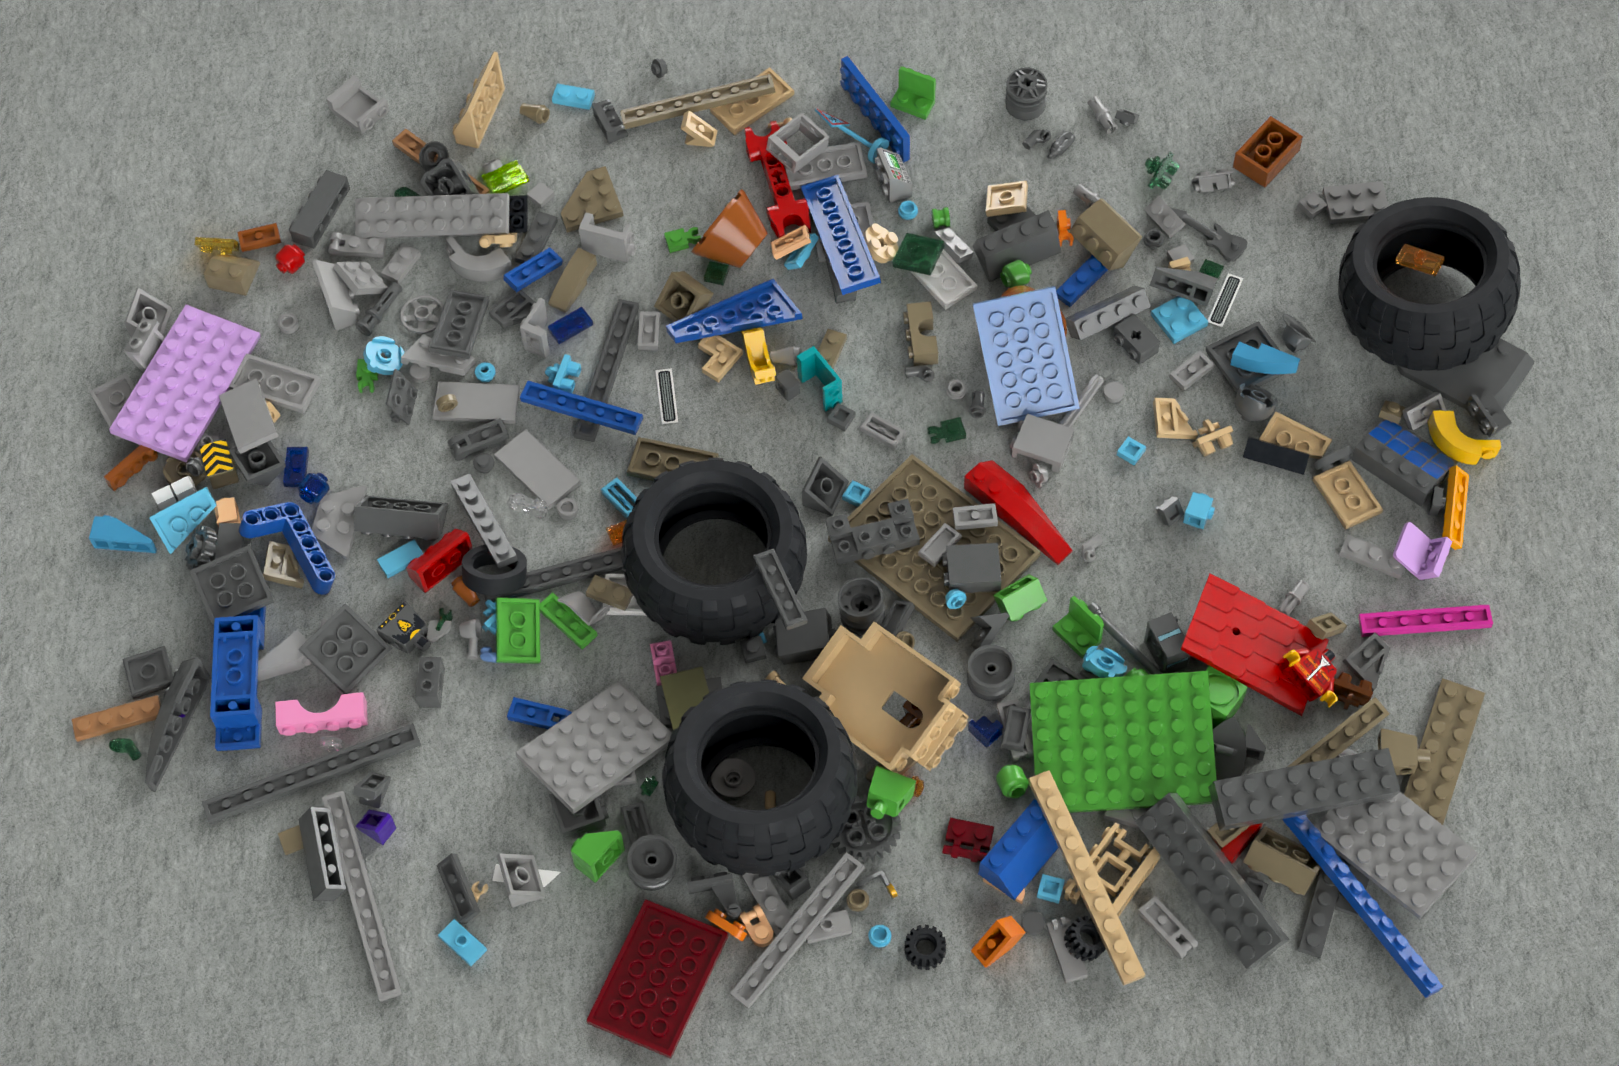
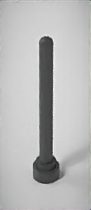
M1096 602L1088 606V609L1093 614L1101 617L1104 629L1151 674H1163L1102 615L1101 607Z

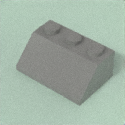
M319 260L312 261L335 330L355 325L358 322L357 315H360L357 303L353 304L351 301L355 299L352 290L346 287V283L333 269L335 264Z

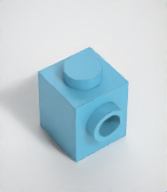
M1193 492L1185 511L1183 523L1204 529L1207 519L1211 520L1215 508L1212 507L1213 498L1203 493Z

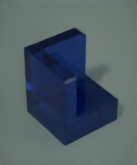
M982 716L977 722L973 719L969 721L968 731L987 748L1002 735L1003 725L998 720L992 723L986 716Z

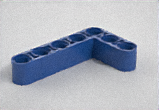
M286 502L249 510L243 514L239 526L241 536L255 538L282 532L314 592L320 595H326L330 592L335 579V572L297 504Z

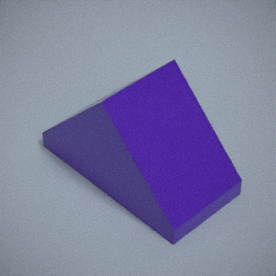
M370 809L355 826L381 845H384L396 830L393 818L389 813Z

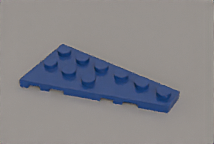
M771 279L666 325V330L675 343H681L801 320L803 318L802 313L777 282Z

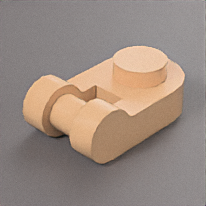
M757 904L752 907V910L740 913L739 919L743 926L746 927L745 930L752 942L758 947L770 945L773 941L774 933L761 906ZM757 918L759 923L752 926L750 921Z

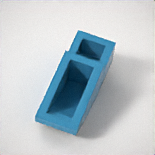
M1239 342L1233 352L1230 365L1256 373L1291 374L1297 372L1300 358L1261 343L1259 349Z

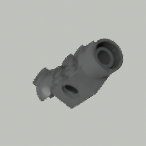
M431 141L425 144L420 151L419 162L426 173L423 174L420 182L429 196L480 194L461 162L449 159V152L443 143ZM438 154V159L434 162V157Z

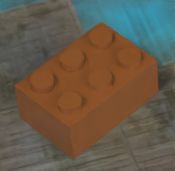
M1270 116L1235 153L1233 168L1265 188L1300 151L1303 136Z

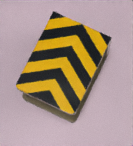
M226 439L199 446L206 475L210 477L213 489L239 482L234 460L228 451L230 448Z

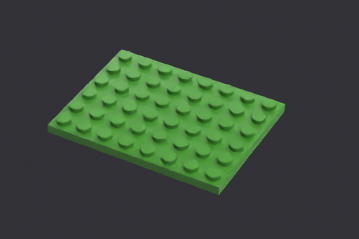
M1208 671L1030 683L1035 775L1050 770L1069 813L1151 808L1168 793H1178L1186 805L1212 804L1208 787L1217 779Z

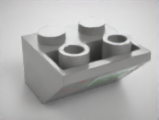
M877 148V157L874 158L877 167L875 169V176L877 181L880 180L882 183L881 190L883 195L888 197L890 203L912 197V183L900 155L883 148Z

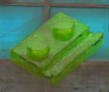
M517 160L481 175L491 194L506 193L530 182L528 175L521 165L518 164Z

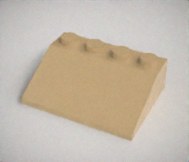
M493 52L478 79H475L473 90L467 96L466 106L460 111V119L453 127V135L457 144L478 149L505 90L498 52Z

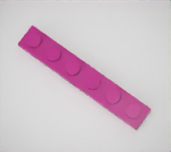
M1489 605L1364 613L1358 616L1362 637H1370L1374 633L1378 636L1482 629L1492 628L1493 626Z

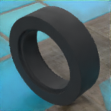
M485 545L477 546L463 556L462 581L467 588L483 595L498 596L513 593L526 583L527 559L520 550L512 547L518 561L507 565V567L513 569L512 571L498 575L481 573L476 569L496 564Z

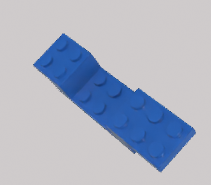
M266 606L244 616L214 618L210 718L216 727V751L261 748L262 707L257 699L258 652L259 650H264Z

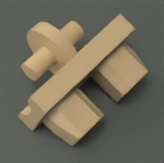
M1209 419L1204 420L1203 428L1198 429L1200 435L1205 433L1207 435L1196 439L1192 443L1194 449L1199 448L1205 457L1215 452L1212 444L1215 440L1218 441L1221 450L1233 445L1230 435L1233 432L1231 425L1215 431V429L1220 427L1219 423L1215 422L1212 424Z

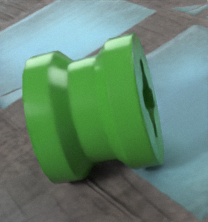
M944 207L942 210L932 209L934 229L940 226L950 227L948 207Z

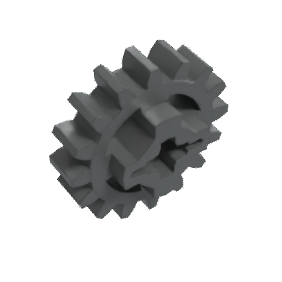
M201 526L200 529L196 530V534L192 535V539L187 544L185 550L188 553L185 560L189 570L210 562V559L216 553L217 547L214 543L217 538L215 537L216 532L214 529Z

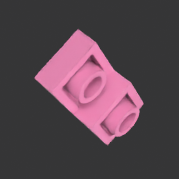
M671 640L650 644L657 686L661 685L660 676L677 673Z

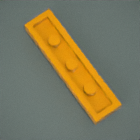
M1457 465L1449 467L1442 537H1448L1452 541L1450 547L1454 550L1462 548L1469 475Z

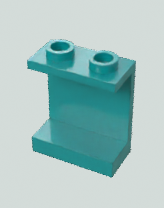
M812 346L797 355L798 379L804 383L817 376L824 385L822 388L823 410L827 412L830 409H834L837 403L841 404L843 402L842 380L818 350Z

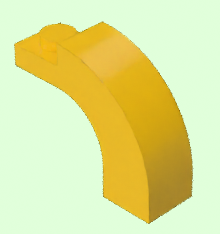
M759 327L741 331L747 361L755 385L775 381L776 371L770 361L763 329Z
M1433 411L1427 421L1431 438L1436 446L1448 457L1458 462L1476 465L1480 458H1495L1501 449L1500 440H1477L1464 435L1457 427L1454 411Z

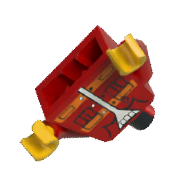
M1303 648L1291 650L1283 655V658H1287L1289 661V666L1284 668L1282 672L1309 702L1322 696L1320 701H1326L1327 707L1330 708L1338 700L1337 696L1333 693L1334 676L1337 670L1331 663L1335 658V654L1331 650L1325 649L1321 652L1317 648L1312 651Z

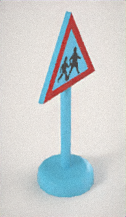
M815 108V111L830 127H838L869 147L868 160L875 164L874 158L877 157V148L888 149L889 141L881 137L872 144L845 127L850 126V123Z

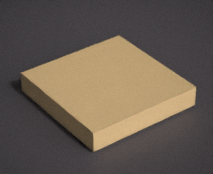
M1027 181L989 185L987 188L985 211L987 217L1026 212Z

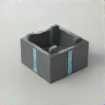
M1172 612L1148 621L1144 638L1146 646L1163 674L1174 673L1186 668L1190 660V655L1181 650L1185 636L1177 623V616L1174 617Z

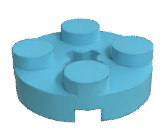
M384 336L373 338L372 341L368 342L363 352L367 369L373 373L393 375L394 369L399 371L403 365L401 363V356L404 354V350L401 346L395 345V341L391 338ZM385 353V356L389 358H383L381 354Z
M1098 646L1088 648L1082 664L1086 671L1092 672L1100 678L1124 676L1127 666L1123 665L1125 660L1118 653L1105 647L1103 651L1097 650Z

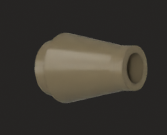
M523 103L520 107V114L541 124L548 121L550 110L545 105Z

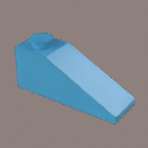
M109 515L94 517L89 540L94 548L156 553L157 549L152 539L117 518Z

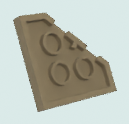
M606 166L587 171L561 211V218L567 233L579 229L585 212L593 214L595 224L624 216Z

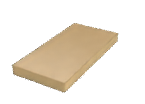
M770 67L756 77L771 74L775 93L710 108V112L733 135H736L794 95V90Z

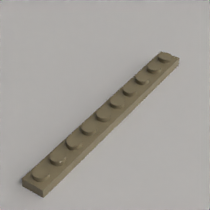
M1374 697L1287 767L1336 758L1390 713ZM1216 823L1207 832L1217 846L1222 849L1249 826L1219 831L1218 823Z

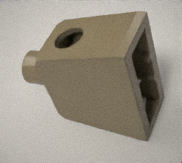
M1388 729L1380 730L1377 738L1378 750L1389 748L1396 775L1413 774L1418 762H1430V749H1418L1416 736Z

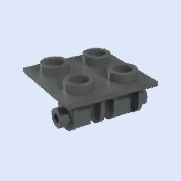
M394 369L386 405L392 410L390 415L392 422L399 423L400 420H403L407 425H410L418 390L397 369Z

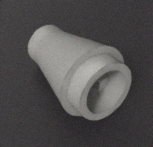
M794 345L772 351V363L797 366V355L802 353L801 347Z

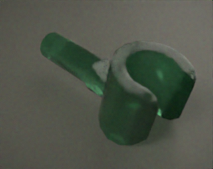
M444 608L439 609L440 619L435 628L437 631L441 630L445 621H452V610H449L448 614H444Z

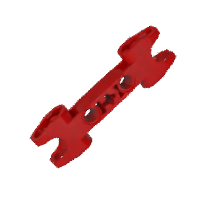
M771 121V132L766 136H757L750 127L744 128L746 152L749 161H761L775 204L774 206L766 207L771 229L777 238L785 235L784 229L787 226L796 224L802 227L806 225L809 230L808 233L811 234L809 207L806 199H794L783 164L766 150L768 137L780 129L776 121Z

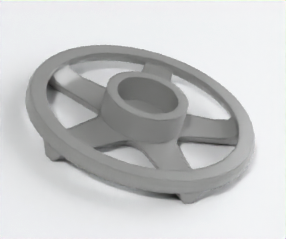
M419 295L411 298L401 309L400 319L402 325L408 331L418 335L434 331L440 317L431 314V312L438 304L441 310H443V303L430 295ZM429 298L434 301L426 306L420 305L417 299ZM409 303H412L415 309L414 314L404 316L405 308ZM417 320V329L410 327L405 321ZM426 321L437 323L431 328L424 329Z

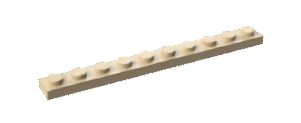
M1050 770L1030 777L1028 779L1030 787L1123 986L1144 978L1143 968Z

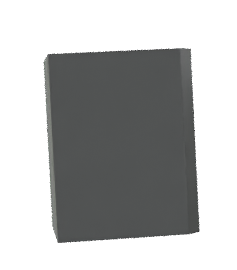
M271 440L241 454L237 447L228 450L247 483L268 487L286 467Z
M818 457L802 490V502L805 507L831 516L834 514L849 481L822 457Z

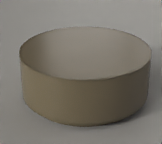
M447 394L440 397L436 401V405L439 411L447 412L453 410L458 405V401L455 395Z

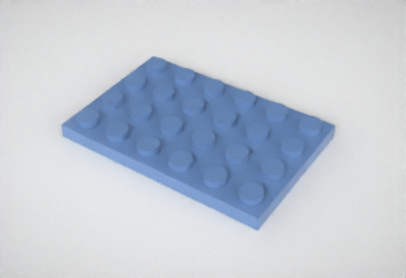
M1055 286L973 303L998 426L1020 422L1021 420L1024 421L1027 414L1043 417L1080 409Z

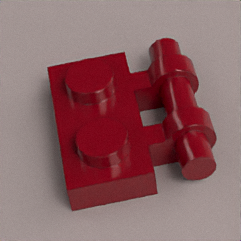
M950 817L945 841L954 844L953 846L944 845L942 853L951 855V858L958 859V857L971 859V862L975 863L982 861L987 853L980 852V850H990L994 826ZM966 845L974 848L973 850L960 848V846Z

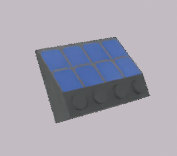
M1385 419L1369 431L1356 445L1351 459L1419 506L1426 502L1432 495L1434 488L1438 487L1449 475V467L1458 464L1457 461L1448 457L1400 423L1396 424Z

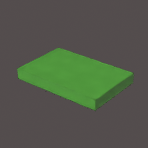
M497 597L495 599L496 663L539 664L540 599Z

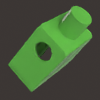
M876 766L866 804L868 808L872 809L871 815L876 819H882L884 814L896 817L914 796L916 780Z

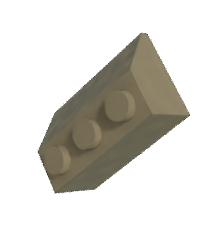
M1100 198L1078 216L1069 231L1109 271L1123 268L1142 238L1103 198Z
M1266 826L1254 839L1243 861L1251 870L1262 872L1273 882L1282 883L1288 886L1289 890L1293 893L1304 896L1321 869L1305 847Z

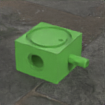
M1209 666L1206 671H1208L1212 728L1214 729L1221 722L1232 718L1243 703L1248 687Z

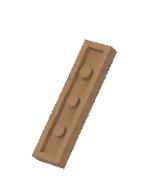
M156 695L73 718L72 724L75 739L78 742L156 720L161 707L160 698Z

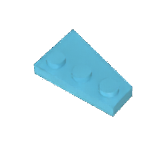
M206 486L149 518L171 554L217 504Z

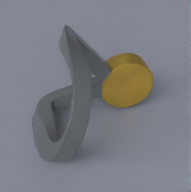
M883 871L871 874L856 883L860 887L879 877L891 897L895 898L898 896L895 888L891 883L889 884Z

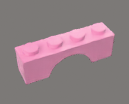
M363 692L342 694L333 708L322 713H312L305 710L298 700L275 702L276 727L280 735L292 736L301 732L316 733L319 730L336 731L346 727L356 729L368 725L367 701Z

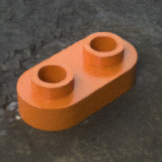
M716 908L714 912L708 911L705 916L706 919L739 940L744 941L747 933L744 932L745 926L735 920L731 924L725 920L727 915Z

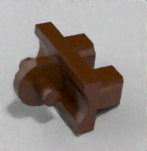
M1341 672L1339 677L1334 680L1333 693L1338 697V701L1345 703L1344 710H1348L1349 705L1358 708L1359 705L1364 706L1371 700L1373 691H1371L1372 682L1361 680L1359 686L1350 683L1352 680L1350 674Z

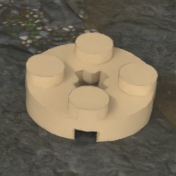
M876 223L863 232L872 259L875 261L887 263L898 255V237L895 233L889 232Z

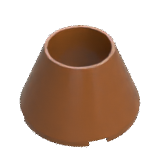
M741 189L737 193L736 197L729 202L704 233L701 240L691 251L694 255L741 268L768 233L744 190Z

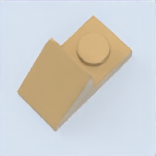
M691 111L685 112L681 124V129L687 133L685 144L713 147L718 130Z

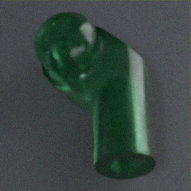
M116 738L109 742V748L112 751L128 753L133 761L138 760L142 755L131 739Z

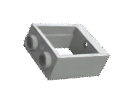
M800 113L768 137L766 150L795 174L827 149L829 136L824 130L817 127L810 118ZM798 130L815 144L801 156L784 143L785 140Z

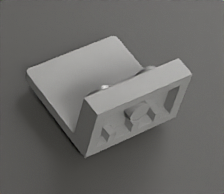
M539 298L537 303L532 305L527 318L521 321L520 330L524 349L546 359L550 351L546 331L543 328L548 322L545 301Z

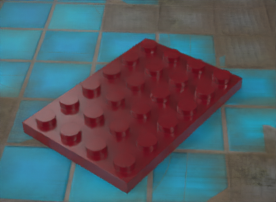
M645 899L588 1015L587 1024L671 1059L729 937V933Z

